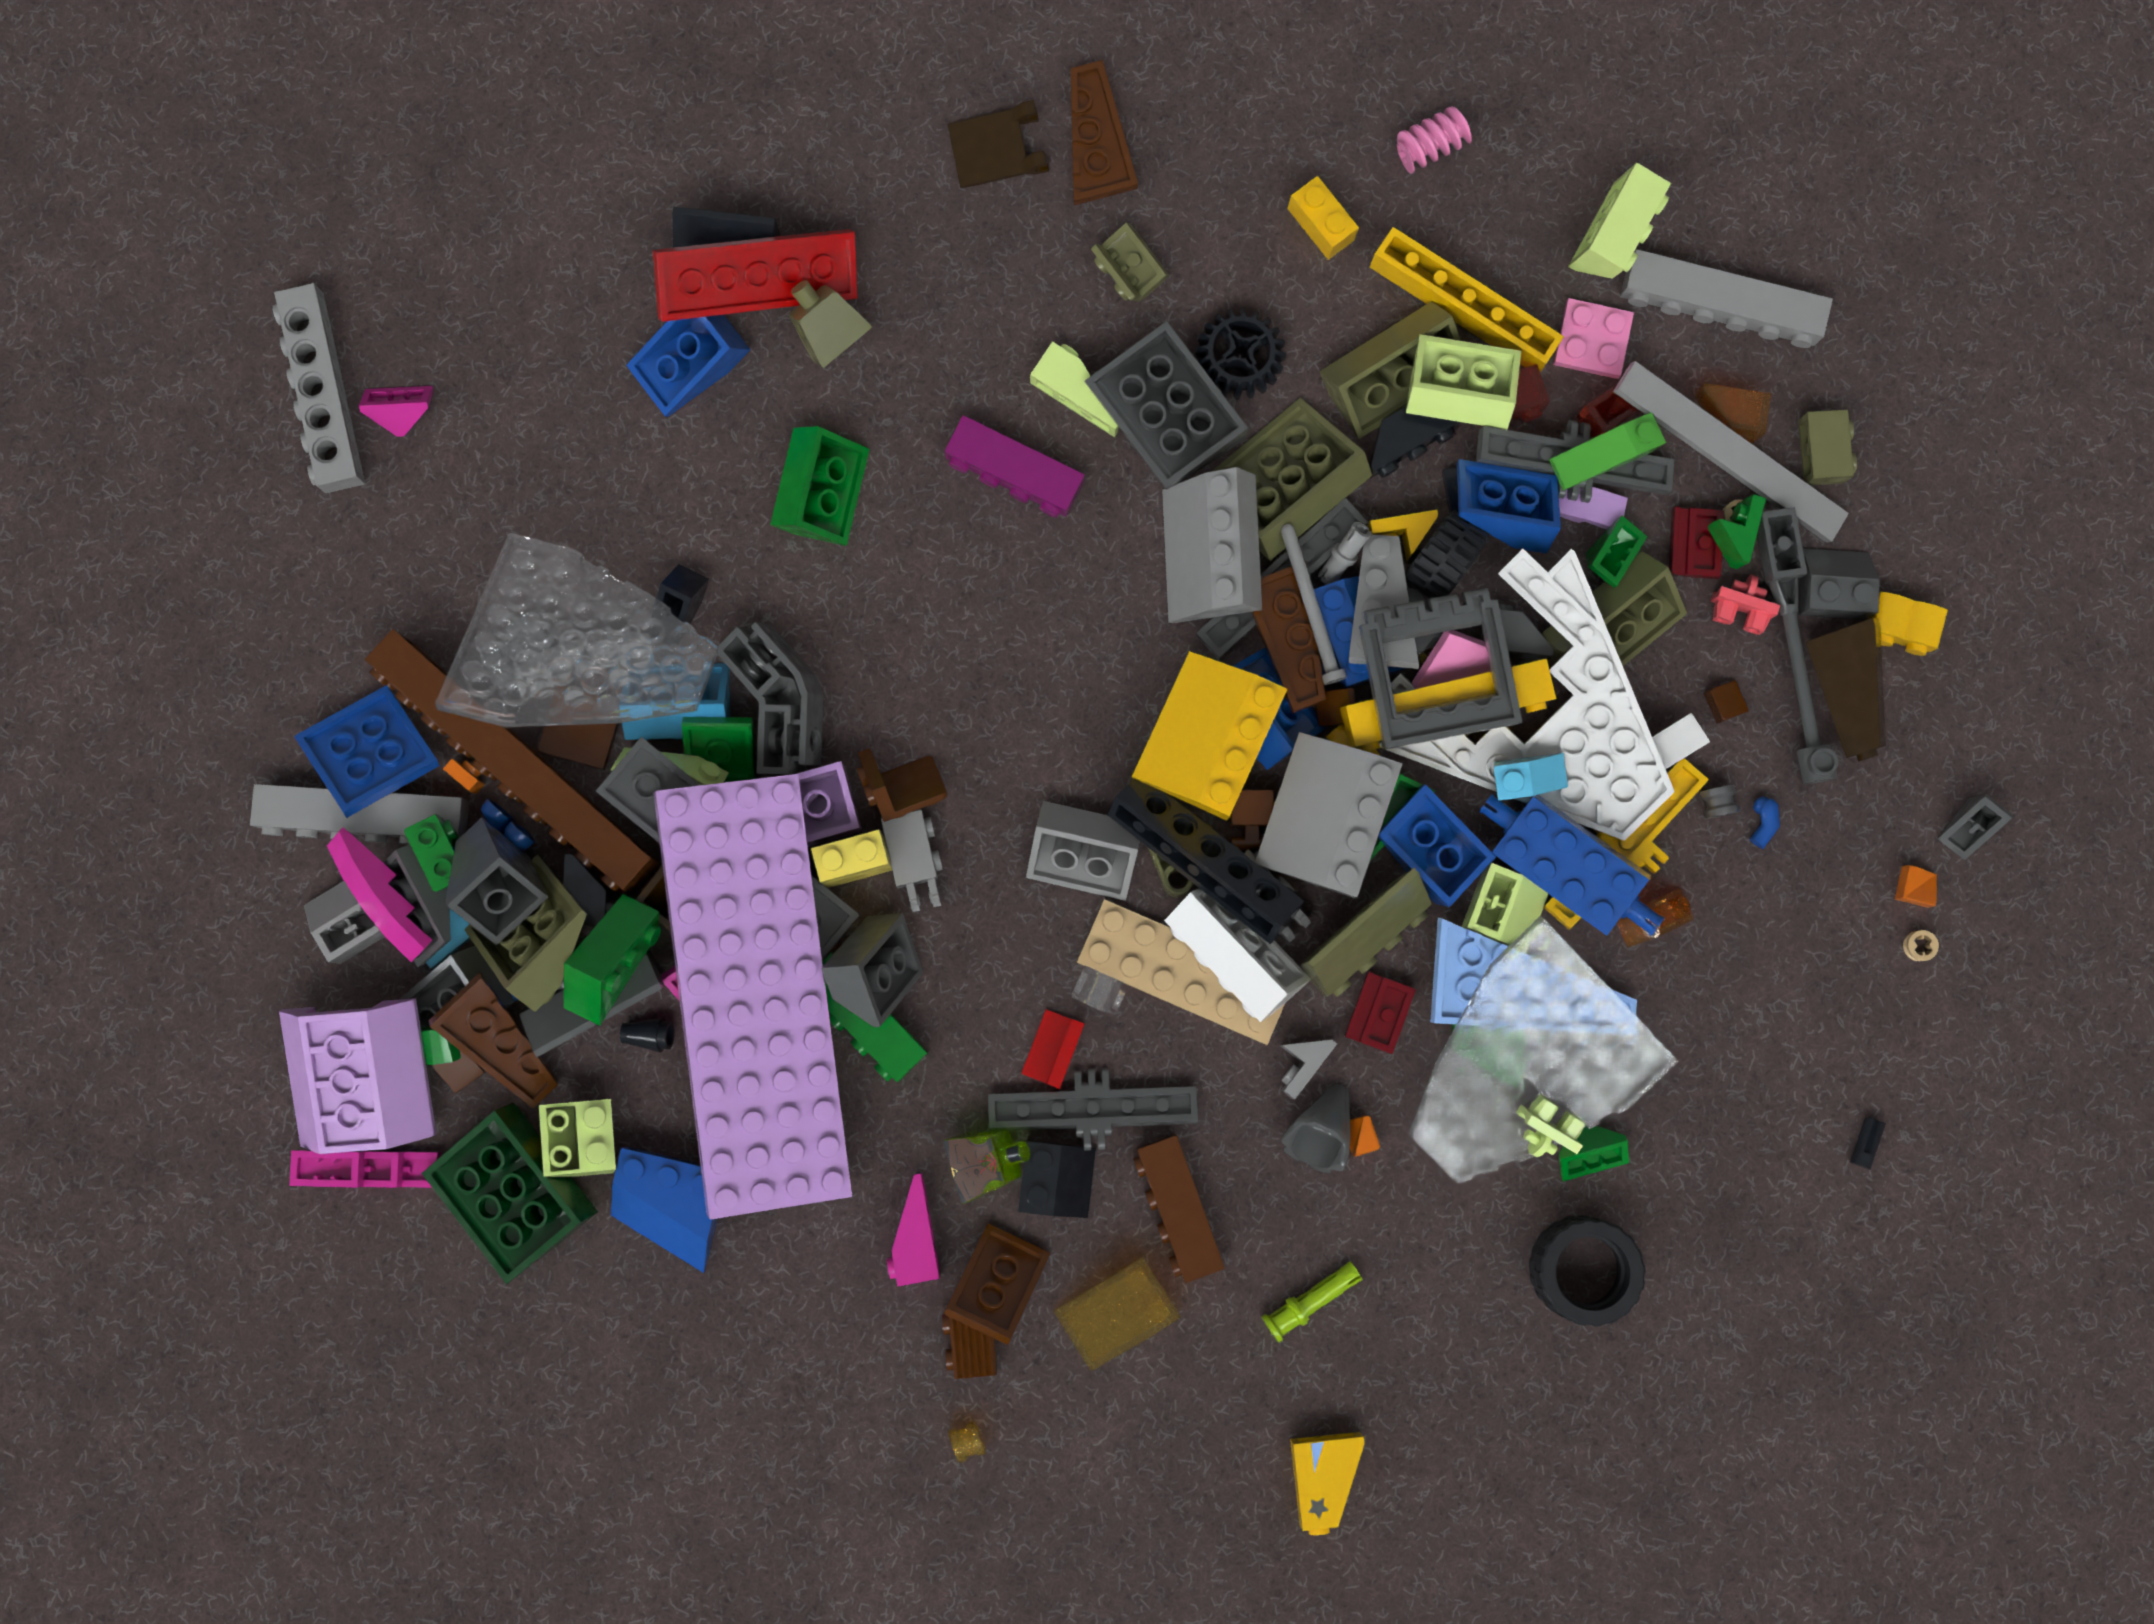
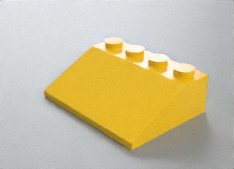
M1189 651L1132 778L1227 821L1286 694L1287 688L1256 674Z

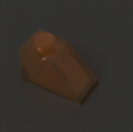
M1704 383L1696 391L1695 399L1706 412L1751 444L1754 441H1758L1766 433L1771 393Z

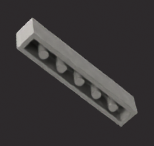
M1637 249L1635 250V253L1638 254L1637 259L1630 270L1625 273L1620 297L1628 299V303L1633 306L1646 307L1649 304L1661 307L1660 310L1665 314L1679 315L1680 313L1693 315V319L1697 322H1721L1726 324V328L1732 331L1740 332L1748 329L1759 332L1758 335L1764 339L1775 340L1780 337L1791 340L1792 345L1800 348H1809L1811 345L1815 346L1824 337L1833 301L1832 298Z
M254 784L250 826L262 829V835L283 836V830L296 831V837L317 838L318 832L331 833L330 839H333L338 831L344 827L352 835H365V841L386 843L387 837H398L400 844L410 845L404 833L405 828L434 814L443 817L444 821L450 819L460 838L467 831L469 801L460 797L391 793L346 818L328 789Z

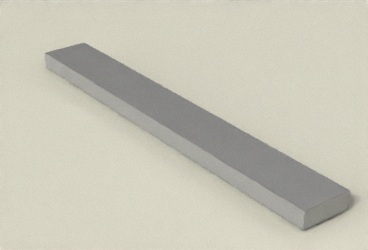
M1636 361L1629 364L1615 387L1614 393L1644 414L1652 412L1658 424L1758 495L1766 498L1768 502L1778 509L1795 507L1799 524L1823 541H1833L1847 518L1848 512Z

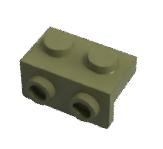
M1126 222L1102 245L1095 244L1091 248L1092 252L1096 255L1094 258L1095 264L1103 273H1109L1116 282L1114 284L1115 290L1126 301L1129 299L1130 301L1141 302L1170 276L1131 223Z

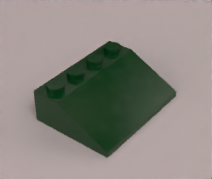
M514 1102L493 1111L421 1173L506 1284L514 1280L598 1213L572 1177H543L541 1137Z

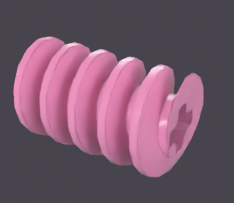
M1451 106L1445 109L1444 114L1441 112L1434 114L1432 120L1427 118L1422 120L1421 125H1412L1409 132L1406 130L1400 131L1397 135V151L1406 170L1410 174L1414 173L1415 161L1421 168L1426 167L1425 156L1427 155L1433 162L1438 161V149H1440L1444 156L1450 155V143L1456 150H1460L1462 148V137L1467 143L1471 144L1472 137L1467 120L1457 108Z

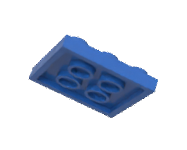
M387 685L294 736L346 818L440 766L436 757Z

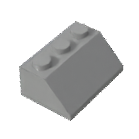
M1043 801L1035 829L1026 878L1126 901L1140 841L1108 815Z

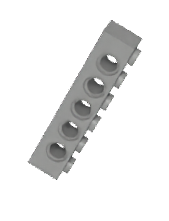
M315 283L274 292L277 304L273 305V313L278 325L282 326L283 336L279 338L280 346L290 363V368L286 370L289 384L292 389H295L297 401H294L293 405L298 420L303 423L304 433H301L300 437L305 452L310 455L311 465L307 467L310 481L324 493L364 485L363 470L324 293ZM309 320L306 329L297 331V327L302 321ZM316 352L312 362L304 363L308 353ZM322 383V391L317 395L311 396L312 388ZM330 415L329 423L323 428H318L319 420L324 416ZM337 447L336 456L331 460H325L326 452L331 448Z

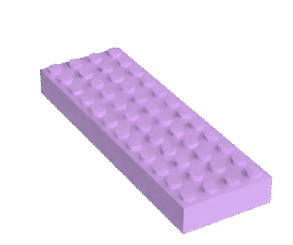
M798 774L655 791L653 794L707 1216L709 1219H717L852 1197L826 987L821 969L823 964Z

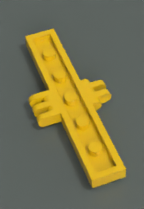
M1685 758L1678 761L1667 773L1675 792L1625 841L1593 829L1599 839L1640 868L1645 866L1654 874L1660 867L1651 857L1654 856L1663 864L1667 862L1669 857L1652 841L1709 780ZM1554 897L1543 907L1568 930L1581 919L1580 916Z

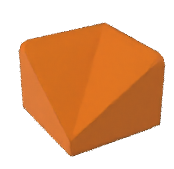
M1912 865L1902 866L1895 900L1927 908L1936 906L1937 874Z
M1362 1115L1350 1119L1351 1156L1357 1157L1379 1150L1380 1144L1371 1117Z

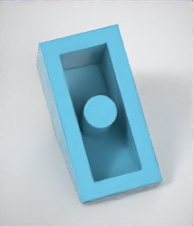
M1563 752L1496 761L1493 765L1498 801L1536 796L1568 787Z

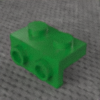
M434 814L405 828L404 833L432 890L439 892L448 887L455 850L454 840L459 837L450 819L444 821L443 817Z

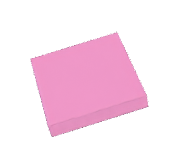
M1455 630L1443 632L1413 679V687L1419 689L1491 672L1485 642Z

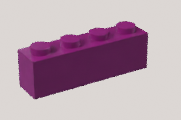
M964 415L961 417L945 449V457L947 460H950L948 465L961 473H967L970 470L980 475L979 480L992 488H997L999 484L1010 490V496L1023 503H1027L1028 500L1040 504L1039 509L1051 517L1057 518L1059 514L1067 517L1084 484L1085 474Z

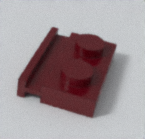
M1680 507L1672 509L1669 570L1672 576L1680 575L1705 579H1718L1721 577L1722 552L1712 537L1708 525L1717 519H1724V510L1684 509Z
M1367 972L1344 1037L1385 1053L1393 1054L1416 989Z

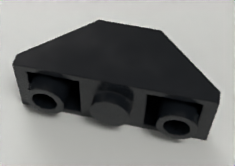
M1406 407L1383 419L1377 431L1369 464L1372 472L1370 479L1378 474L1381 478L1387 477L1399 468L1397 463L1407 457L1410 461L1416 460L1428 451L1426 446L1436 440L1439 445L1447 442L1457 434L1455 429H1457L1460 422L1406 413Z

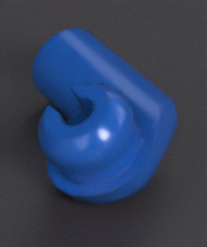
M1761 796L1756 799L1753 805L1755 812L1760 814L1761 824L1749 840L1758 848L1764 849L1780 827L1779 805L1773 798L1768 799L1765 796Z

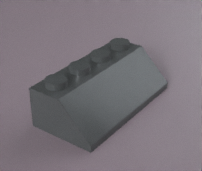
M648 949L604 1020L663 988L664 983L661 981L663 972L650 949ZM564 979L549 1002L543 1004L536 1012L526 1006L519 1014L536 1058L597 1025L564 1009Z

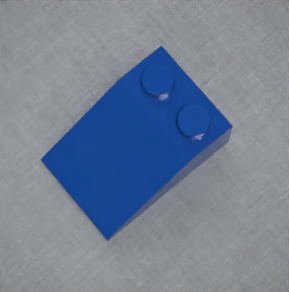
M724 315L667 321L626 366L663 415L669 417L728 374L751 349Z
M1459 459L1457 462L1459 516L1512 548H1523L1527 551L1547 554L1561 529L1557 476Z
M1423 784L1380 829L1378 835L1379 839L1405 872L1412 868L1419 872L1429 898L1435 904L1450 907L1496 858L1426 784Z

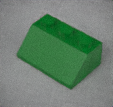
M819 426L793 428L770 525L793 535L847 546L870 449Z

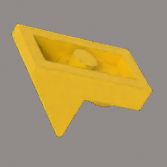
M1431 510L1371 520L1367 525L1368 531H1371L1372 535H1402L1406 561H1408L1438 518V511Z

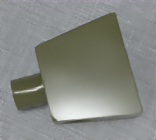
M808 280L799 282L791 291L800 305L790 312L789 317L810 358L822 368L826 367L872 328L870 323L836 291L826 285L821 286L815 291Z

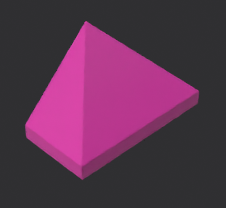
M433 386L365 389L359 409L361 413L395 436L402 437L407 434L428 409L433 395Z

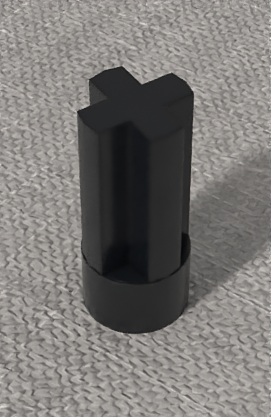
M1865 1117L1850 1160L1851 1164L1871 1170L1886 1123Z

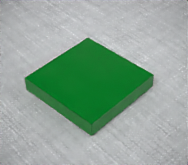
M683 717L682 734L685 755L699 756L727 771L729 774L724 782L756 779L753 718Z

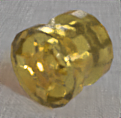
M975 1420L968 1422L964 1428L957 1429L954 1427L948 1430L954 1453L960 1464L966 1462L969 1456L974 1454L982 1456L987 1453Z

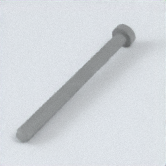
M1285 524L1281 528V534L1326 672L1321 677L1324 685L1336 683L1346 679L1347 675L1345 669H1339L1295 529L1291 524Z

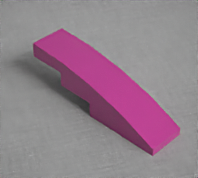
M344 827L341 828L329 842L327 848L343 880L361 908L382 934L412 962L432 942V939L406 917L415 907L389 885L396 874Z
M291 1150L289 1186L432 1188L421 1173L442 1156V1152L354 1151L318 1154L310 1150Z

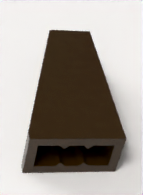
M1871 618L1806 641L1846 758L1856 756L1858 762L1878 756L1877 749L1886 746L1881 626L1878 618Z

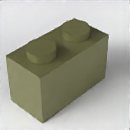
M1848 410L1814 411L1803 415L1798 420L1803 481L1809 485L1844 484L1854 476L1857 470V457L1855 453H1852L1851 448L1854 424L1852 420H1849Z

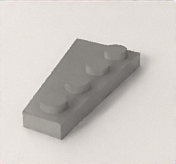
M1372 535L1363 545L1349 663L1366 665L1359 626L1365 624L1364 611L1389 606L1392 619L1396 618L1394 605L1409 602L1399 536ZM1415 637L1383 643L1387 666L1419 669Z

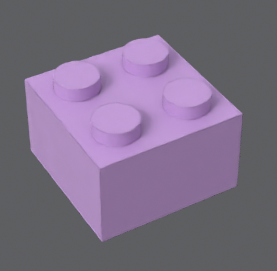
M842 761L797 773L799 776L808 847L863 832L846 768Z

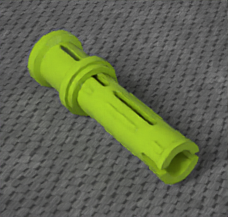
M1349 1261L1297 1298L1294 1296L1292 1298L1288 1297L1285 1300V1305L1270 1315H1262L1261 1318L1276 1341L1280 1343L1283 1341L1285 1334L1298 1325L1305 1326L1307 1321H1309L1310 1315L1363 1279L1355 1266Z

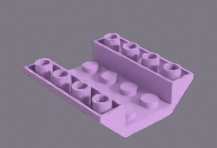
M416 998L382 1001L372 1008L316 1012L315 1007L282 1009L279 1011L301 1147L318 1154L380 1150L436 1135Z

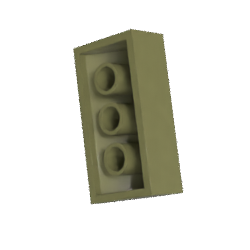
M1431 301L1319 371L1328 395L1358 439L1378 428L1383 419L1407 406L1409 385L1420 334L1461 341L1453 316Z
M1643 551L1634 558L1617 587L1613 588L1605 581L1592 592L1622 666L1687 614L1669 567ZM1552 625L1541 633L1554 649L1553 656L1551 657L1554 663L1573 646Z

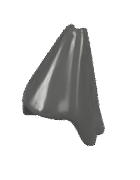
M1333 1084L1288 1127L1281 1138V1142L1285 1145L1283 1151L1289 1157L1298 1162H1305L1310 1168L1329 1174L1332 1170L1343 1171L1345 1169L1351 1138L1349 1090L1343 1085Z

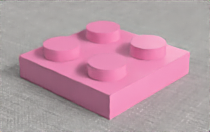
M1568 298L1560 329V334L1564 338L1556 348L1553 365L1619 379L1622 374L1634 312Z

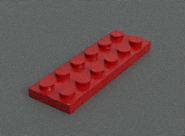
M851 229L653 250L658 319L661 322L799 306V302L791 291L799 282L808 280L815 291L821 286L826 285L836 291L844 300L857 299L855 232Z

